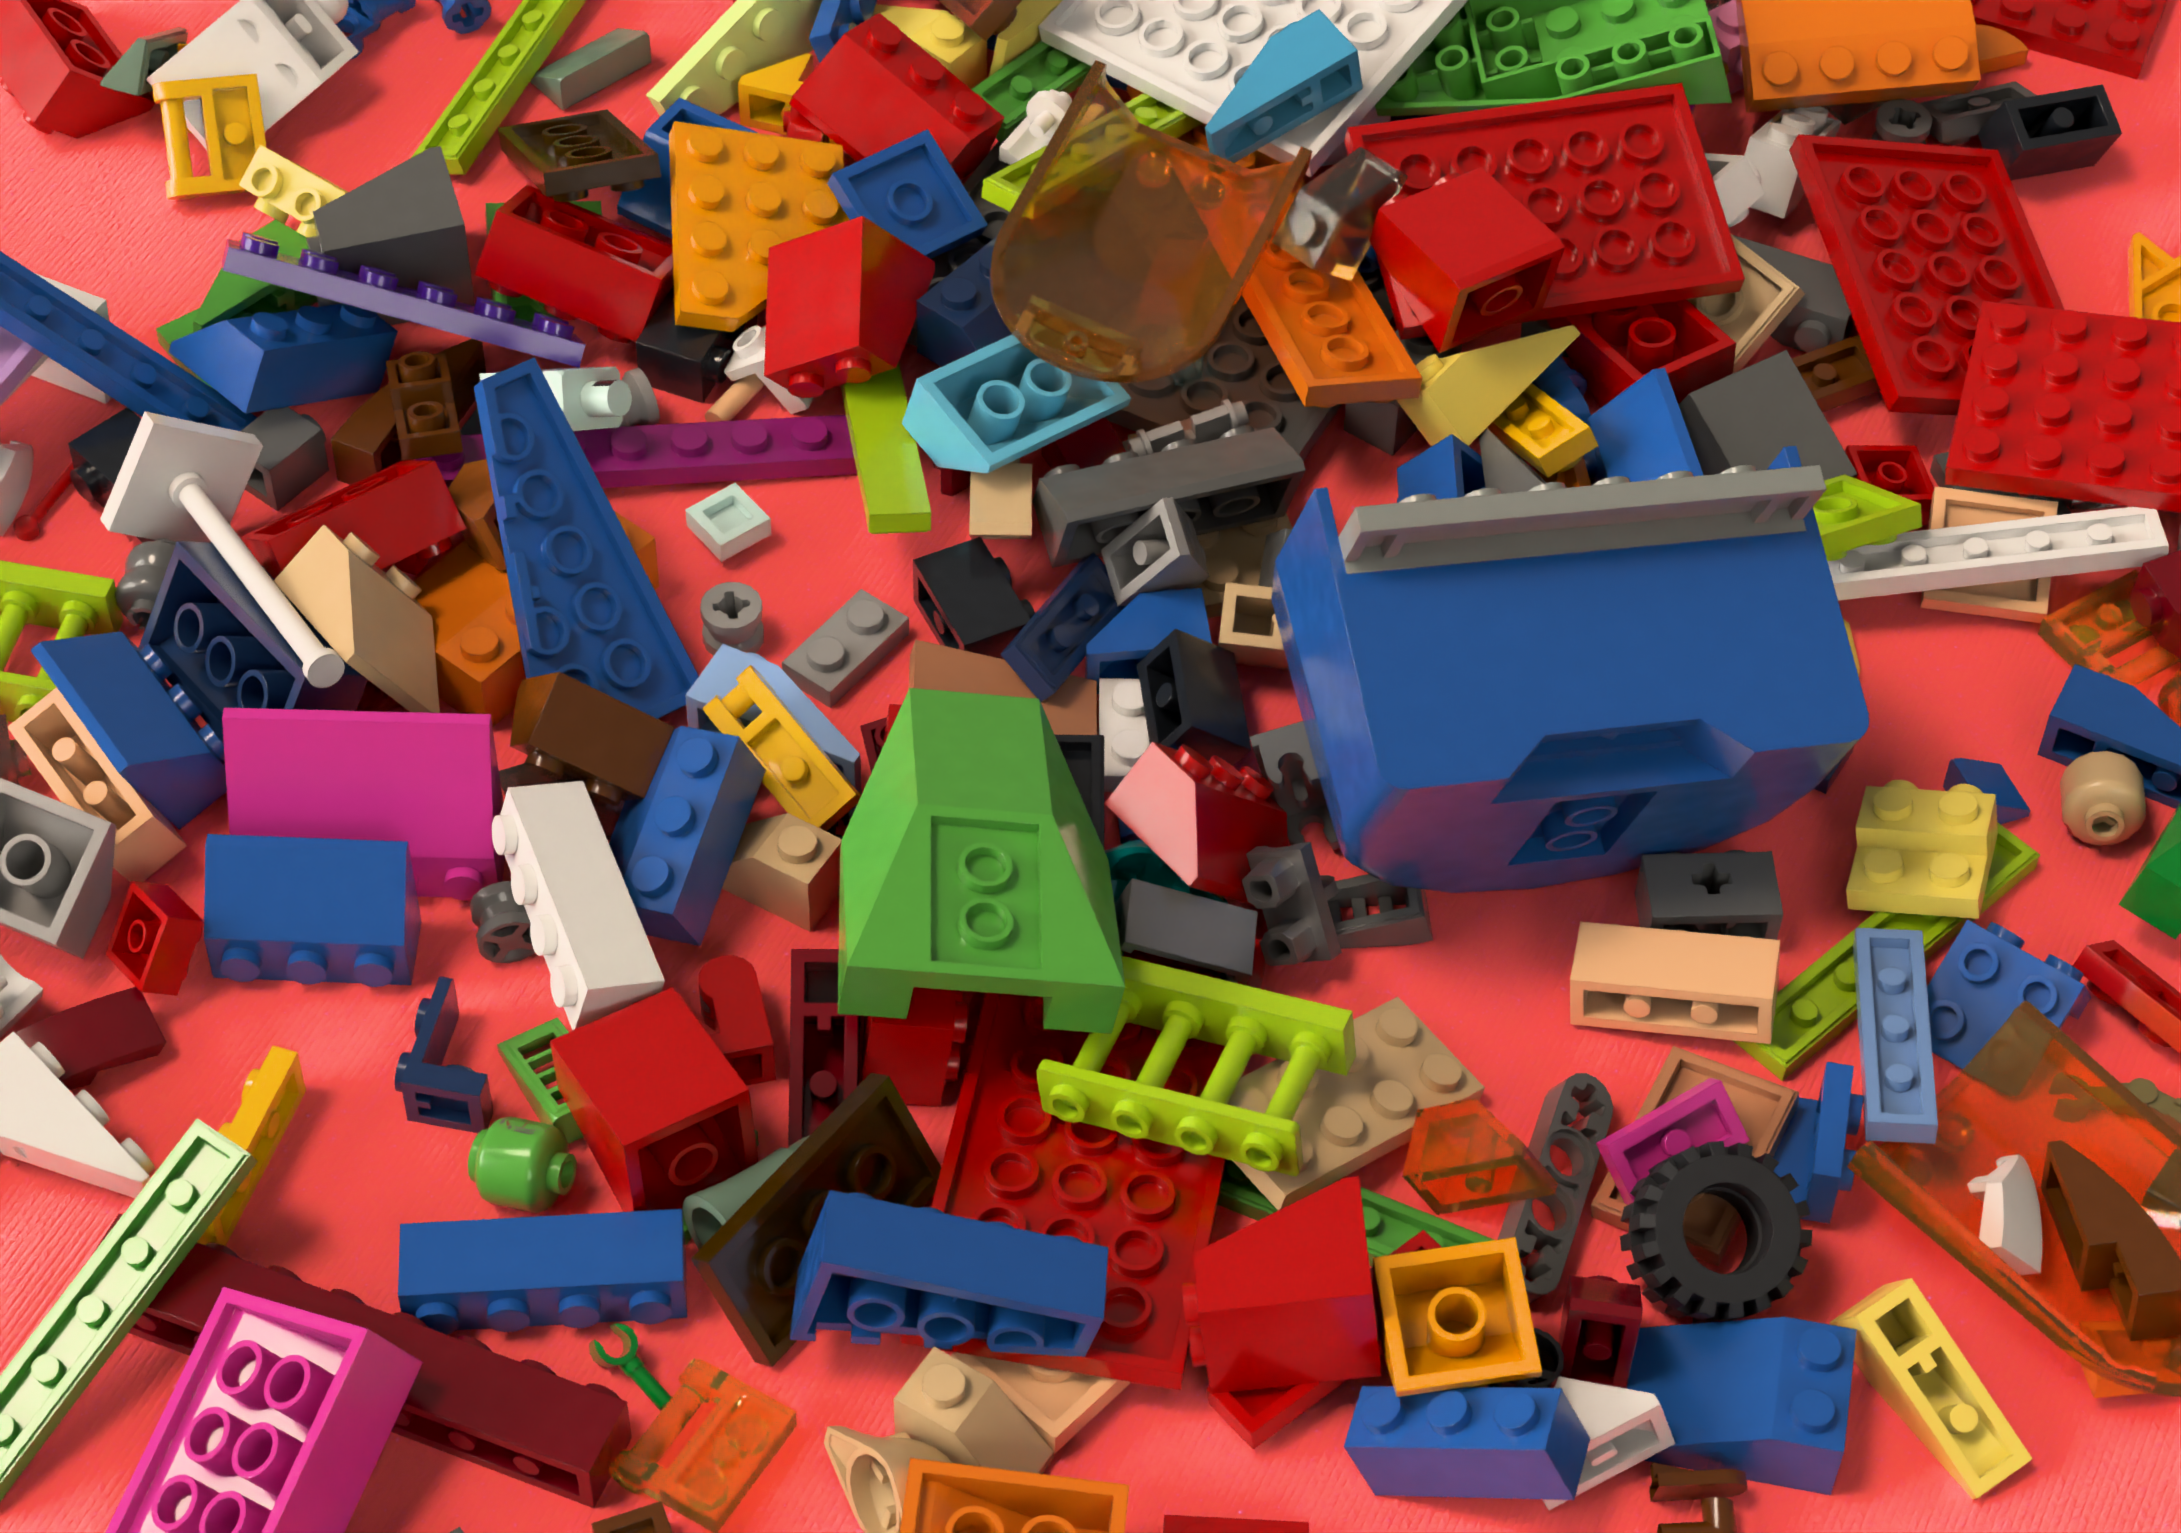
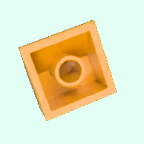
M1516 1237L1373 1257V1296L1384 1358L1397 1397L1542 1376Z

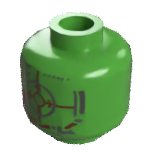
M512 1116L500 1118L488 1129L481 1130L472 1143L468 1158L469 1177L471 1181L476 1183L482 1199L493 1205L529 1213L543 1212L554 1204L560 1194H567L574 1183L577 1169L576 1158L573 1154H569L568 1142L560 1129L550 1124Z

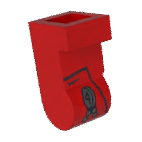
M723 955L711 959L703 965L698 979L701 1016L705 1024L716 1032L709 1034V1036L746 1086L776 1080L774 1044L757 974L753 965L746 959L734 955Z

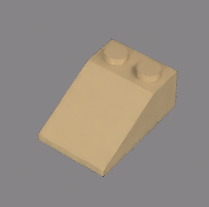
M323 525L274 580L275 584L339 656L353 669L408 711L440 713L432 616L415 599L422 589L394 565L387 573L377 567L374 563L380 556L353 532H350L343 540L326 525Z

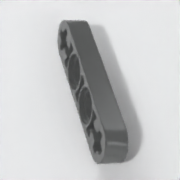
M1576 1073L1551 1088L1545 1096L1498 1240L1516 1237L1520 1259L1530 1254L1533 1249L1538 1250L1529 1255L1526 1266L1521 1263L1523 1277L1526 1274L1532 1280L1529 1282L1524 1277L1529 1304L1555 1290L1560 1282L1601 1154L1596 1143L1606 1138L1612 1119L1613 1103L1611 1095L1604 1084L1596 1077L1587 1073ZM1578 1112L1584 1116V1118L1574 1123L1571 1127L1567 1126L1576 1120ZM1551 1145L1561 1148L1568 1155L1572 1165L1571 1176L1562 1174L1555 1168L1550 1157ZM1533 1199L1542 1201L1551 1210L1555 1221L1553 1231L1543 1228L1535 1219L1532 1211Z

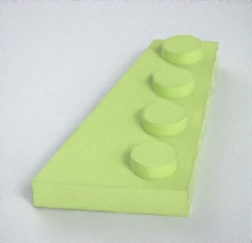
M737 0L646 96L660 116L678 98H682L720 115L739 102L738 81L742 75L803 54H808L813 50L809 36L822 0Z

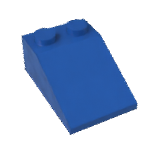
M1791 1317L1640 1328L1626 1389L1652 1393L1656 1396L1675 1441L1674 1445L1644 1461L1691 1470H1741L1746 1473V1479L1750 1481L1831 1495L1845 1449L1857 1329Z

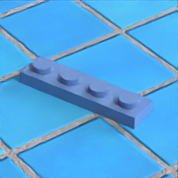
M1855 928L1853 955L1865 1140L1935 1144L1938 1117L1922 930Z

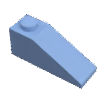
M722 644L685 695L688 727L713 732L719 731L705 714L703 707L716 695L721 698L725 697L739 684L736 677L748 666L752 665L768 681L777 696L854 788L862 794L860 753L778 665L767 661L756 653H746ZM754 704L740 717L743 725L747 727L762 711Z

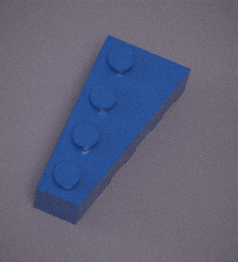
M829 1190L798 1268L790 1340L816 1341L817 1329L851 1331L852 1344L880 1345L881 1333L920 1335L924 1338V1348L936 1347L938 1349H952L953 1345L965 1343L971 1338L987 1339V1345L991 1352L1085 1357L1104 1320L1108 1247L1085 1243L1072 1236H1051L1017 1229L1003 1222H983L949 1215L935 1208H915L876 1200L863 1193L847 1194Z

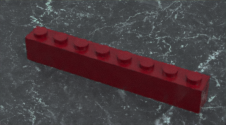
M119 1213L117 1215L116 1219L114 1220V1222L102 1238L99 1245L109 1234V1232L112 1230V1228L115 1226L118 1220L122 1217V1214ZM197 1242L128 1332L190 1356L223 1287L367 1328L423 1362L391 1432L591 1508H595L632 1439L627 1401L622 1400L615 1392L605 1386L595 1383H589L584 1386L557 1376L549 1367L538 1361L525 1359L519 1362L492 1352L486 1344L473 1337L458 1336L454 1338L428 1328L424 1322L411 1314L396 1312L392 1315L365 1305L360 1298L346 1290L332 1289L327 1291L303 1282L295 1273L284 1267L272 1265L265 1268L241 1259L234 1251L219 1243L210 1242L203 1245Z

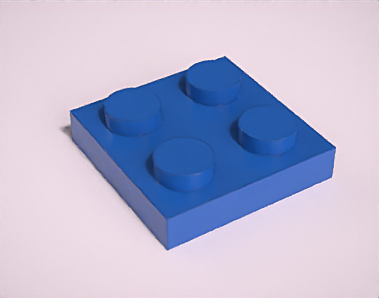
M928 129L832 173L827 182L849 220L864 216L929 259L982 235L988 226Z

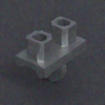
M1311 842L1280 848L1258 846L1249 851L1246 855L1251 871L1245 876L1242 883L1248 902L1257 909H1262L1268 931L1264 933L1260 945L1265 963L1270 966L1293 965L1300 962L1332 960L1342 953L1327 900L1333 898L1338 893L1335 877L1319 874Z

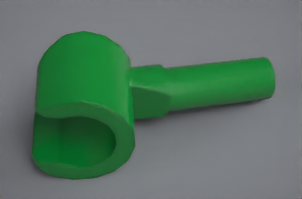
M619 1323L610 1325L614 1334L620 1337L623 1342V1352L619 1358L610 1357L598 1341L593 1340L590 1342L589 1353L594 1362L605 1368H616L619 1366L628 1378H632L660 1411L673 1401V1398L645 1368L643 1361L636 1355L638 1339L634 1330L629 1326Z

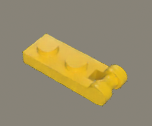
M750 665L736 677L739 684L723 698L716 695L703 707V710L721 733L739 736L766 770L762 783L787 813L827 831L858 804L861 795L777 696L768 681ZM756 704L762 713L745 727L740 717Z

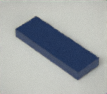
M1091 553L1075 566L1000 654L1040 702L1053 695L1086 656V644L1126 607L1117 606L1106 566L1097 554Z

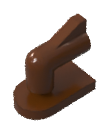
M1652 1462L1650 1466L1652 1483L1649 1487L1651 1502L1702 1499L1703 1522L1658 1524L1657 1533H1737L1734 1504L1728 1497L1737 1496L1748 1490L1745 1472L1735 1469L1692 1471Z

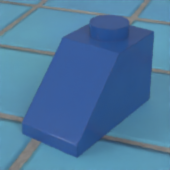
M1202 588L1166 589L1163 591L1139 593L1086 644L1085 678L1097 681V694H1099V678L1139 679L1137 664L1175 628L1212 643Z

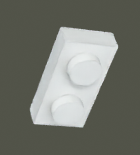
M1099 678L1098 735H1104V792L1114 791V788L1120 784L1150 745L1139 679Z

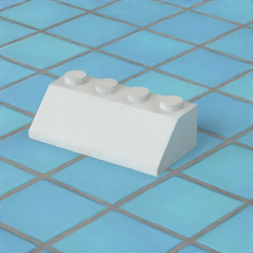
M574 781L508 787L501 814L495 816L492 822L493 845L497 854L504 855L511 871V889L514 900L518 905H524L531 923L530 934L533 949L538 956H544L551 974L550 986L554 1003L557 1007H564L572 1030L661 992L665 982L584 782Z

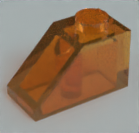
M1476 1098L1453 1101L1449 1104L1417 1110L1402 1177L1436 1215L1556 1194L1557 1181L1526 1145Z

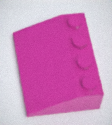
M224 708L222 725L230 835L405 841L409 845L417 897H452L458 900H471L480 889L503 881L505 856L497 854L492 840V822L495 816L501 814L503 797L491 714Z
M223 1287L105 1533H345L423 1362L367 1328Z

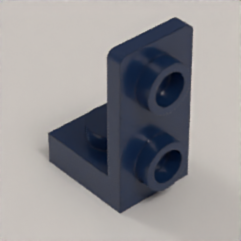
M440 976L431 999L423 998L419 1004L415 1019V1035L417 1038L411 1053L404 1051L398 1060L394 1086L397 1092H402L407 1121L479 1133L481 1130L488 1129L493 1116L488 1075L475 1072L462 1065L441 1066L459 1018V1007L454 979Z

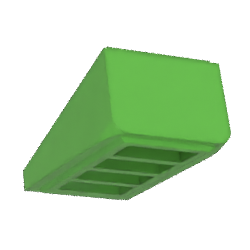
M557 1017L497 1044L498 1053L540 1122L560 1129L569 1144L584 1136L566 1102L559 1105L556 1102L563 1098L558 1086L556 1085L548 1090L545 1085L556 1081L555 1069L551 1067L538 1074H535L533 1071L553 1061L551 1048L527 1059H524L522 1056L549 1044L550 1040L569 1033Z

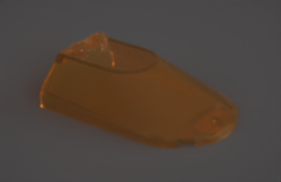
M1095 60L1000 229L992 252L989 274L990 288L993 301L1004 324L1023 346L1045 362L1068 373L1092 380L1113 383L1144 382L1169 376L1185 369L1201 358L1216 342L1308 170L1313 151L1301 147L1293 161L1251 170L1139 123L1106 79L1107 64Z
M2023 1001L2014 1009L2007 1021L1959 1075L1936 1094L1938 1129L1935 1144L1884 1141L1878 1147L1872 1141H1867L1858 1149L1847 1168L2081 1365L2107 1380L2132 1390L2152 1395L2181 1397V1335L2130 1341L2109 1288L2081 1291L2041 1190L2048 1142L2062 1140L2099 1166L2137 1201L2155 1221L2181 1260V1136L2030 1002ZM2019 1154L2025 1158L2036 1186L2042 1222L2041 1273L2017 1274L1979 1239L1984 1202L1970 1193L1967 1183L1975 1177L1987 1176L1998 1168L1996 1161L2002 1156Z

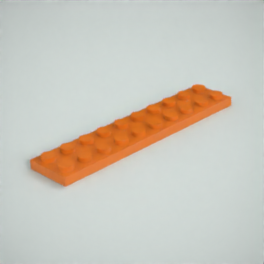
M1127 85V92L1131 99L1143 94V92ZM1204 123L1159 147L1304 407L1330 408L1337 404L1361 402L1389 403L1398 399L1419 398L1422 383L1421 374L1297 170L1256 150L1217 172L1211 164L1205 132L1206 124Z

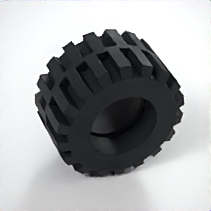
M1723 1141L1707 1142L1699 1147H1690L1659 1162L1648 1170L1650 1174L1639 1180L1630 1192L1635 1199L1633 1203L1625 1206L1623 1209L1621 1222L1629 1224V1233L1620 1236L1621 1252L1631 1250L1635 1263L1626 1266L1631 1279L1643 1278L1648 1287L1641 1293L1651 1303L1663 1301L1667 1304L1664 1313L1677 1319L1686 1316L1693 1317V1323L1695 1324L1737 1320L1772 1307L1771 1302L1784 1298L1793 1289L1794 1286L1789 1282L1791 1278L1803 1274L1808 1260L1799 1255L1801 1249L1812 1245V1230L1801 1229L1800 1218L1810 1215L1806 1200L1795 1204L1790 1191L1799 1186L1791 1173L1779 1177L1774 1172L1779 1162L1766 1153L1756 1158L1751 1155L1753 1146L1738 1142L1730 1147H1724ZM1698 1194H1712L1724 1199L1737 1210L1743 1220L1747 1234L1746 1251L1740 1265L1732 1273L1721 1274L1707 1269L1693 1257L1687 1247L1683 1234V1219L1687 1206L1693 1197Z

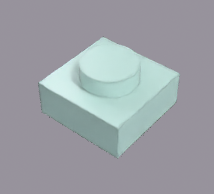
M736 482L685 509L687 527L721 562L771 535V518Z

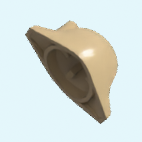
M828 1426L823 1442L852 1512L864 1533H900L910 1458L952 1463L937 1448L922 1441L910 1439L906 1432L878 1437L843 1426Z

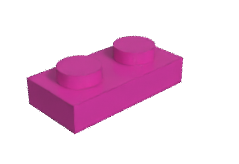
M1709 1078L1602 1139L1596 1145L1624 1203L1629 1205L1635 1199L1630 1192L1636 1183L1650 1174L1648 1170L1659 1162L1690 1147H1699L1707 1142L1723 1141L1724 1147H1730L1738 1142L1745 1144L1750 1140L1722 1081Z

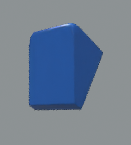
M1955 758L1949 761L1943 783L1945 791H1948L1957 784H1970L1979 788L1983 793L1996 794L1997 822L1999 824L2029 816L2031 810L2001 764L1966 758Z

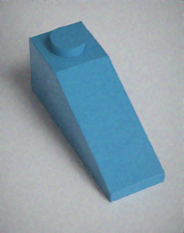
M1320 9L1299 21L1290 23L1282 31L1270 37L1205 126L1211 164L1217 172L1363 89L1358 50Z

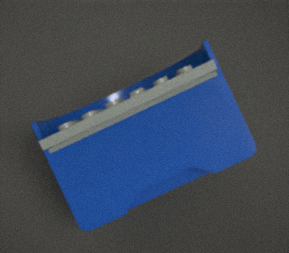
M1797 446L1783 447L1767 470L1757 471L1756 467L1752 465H1739L1714 475L1694 476L1690 471H1674L1664 474L1656 480L1630 482V479L1627 477L1615 476L1602 479L1591 486L1566 488L1564 483L1549 482L1535 486L1525 492L1502 493L1497 488H1483L1472 491L1464 497L1437 499L1432 494H1417L1404 498L1398 503L1355 507L1339 536L1328 488H1314L1275 560L1271 600L1314 763L1335 834L1344 857L1351 864L1392 886L1447 893L1535 889L1617 875L1640 868L1642 855L1666 854L1671 852L1685 854L1704 850L1769 822L1812 791L1863 737L1869 726V713L1813 509L1815 503L1826 491L1820 465L1802 467Z

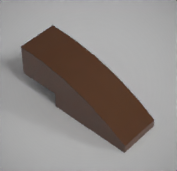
M469 339L439 352L446 353L458 422L461 421L476 400L474 386L480 382L479 373H486L483 343L475 339ZM389 383L361 405L330 439L338 481L351 485L402 461Z
M2062 1140L2048 1142L2041 1190L2081 1291L2109 1288L2130 1341L2181 1335V1260L2155 1221L2137 1201L2099 1166Z

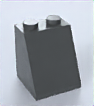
M441 146L429 148L313 211L317 236L306 238L307 248L336 257L337 261L340 262L338 269L359 274L361 265L379 268L396 274V278L399 279L398 286L417 291L419 281L437 284L454 290V294L458 295L456 302L475 306L465 224ZM316 296L318 307L343 304ZM381 313L377 314L389 325L410 322Z
M1787 350L1691 392L1679 404L1704 475L1720 474L1726 469L1739 465H1752L1756 467L1757 471L1767 470L1783 447L1797 446L1802 467L1820 465L1824 480L1844 474L1851 477L1857 475L1855 468Z

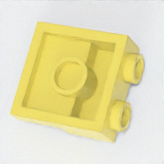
M262 145L259 146L238 185L259 197L254 207L284 224L289 215L301 221L297 232L307 238L317 236L313 211L348 193V191Z
M1892 780L1885 784L1884 787L1866 786L1856 824L1857 849L1846 888L1848 909L1979 919L1998 835L1996 794L1983 793L1979 788L1970 784H1957L1948 791L1918 789L1913 783L1906 780Z

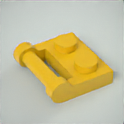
M257 74L166 81L153 84L154 103L161 106L170 180L165 182L167 199L185 200L202 196L249 192L238 185L259 146L266 147ZM200 99L210 175L193 177L183 102Z

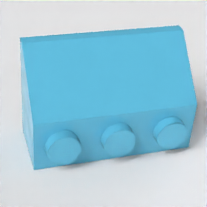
M1057 313L917 378L902 425L937 467L988 474L1129 406L1131 397L1062 316Z

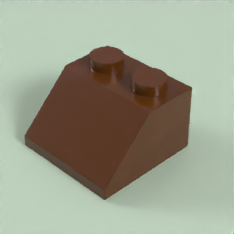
M555 672L522 679L517 691L510 747L528 755L525 765L531 769L556 779H561L565 772L586 782L585 787L590 797L606 804L619 806L621 799L627 801L645 798L675 727L566 674Z

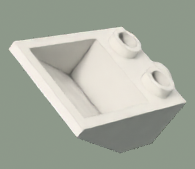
M240 0L146 78V80L152 86L153 84L166 81L257 74L265 132L359 52L336 25L345 17L348 11V0ZM200 99L184 101L187 128L207 150Z

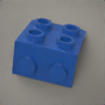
M1967 919L1927 986L1932 1053L2003 1094L2011 1097L2018 1096L2026 1088L2068 1016L2070 1015L2078 1020L2090 1001L2091 996L2086 986L2080 982L2084 974L2072 965L2050 954L2043 962L2023 951L2022 947L2025 941L2008 929L1994 922H1990L1987 929H1984Z
M1826 1062L1818 1100L1799 1097V1105L1773 1156L1779 1162L1774 1172L1779 1177L1791 1173L1799 1185L1790 1191L1795 1204L1804 1200L1807 1201L1810 1215L1800 1219L1830 1224L1838 1190L1851 1191L1857 1151L1845 1149L1846 1134L1857 1136L1863 1105V1095L1851 1093L1854 1066Z

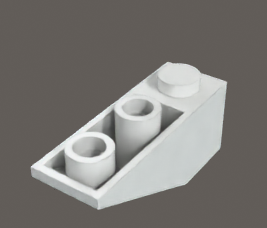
M1821 106L1786 109L1780 111L1751 135L1744 156L1759 171L1762 180L1761 186L1766 194L1751 205L1750 208L1783 219L1787 217L1798 206L1805 193L1789 152L1790 147L1798 134L1835 137L1841 121L1827 117L1828 110Z
M13 1031L0 1042V1152L5 1156L136 1198L151 1179L148 1174L155 1169L152 1161L131 1138H126L120 1144L103 1127L110 1121V1118L86 1090H81L75 1096L58 1079L65 1073V1070L42 1043L37 1042L29 1048Z

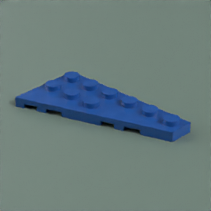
M535 357L481 380L474 386L526 678L561 672L657 719L686 706L685 695L699 675Z

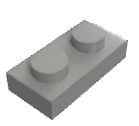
M860 589L782 662V670L802 691L831 708L909 635V617Z

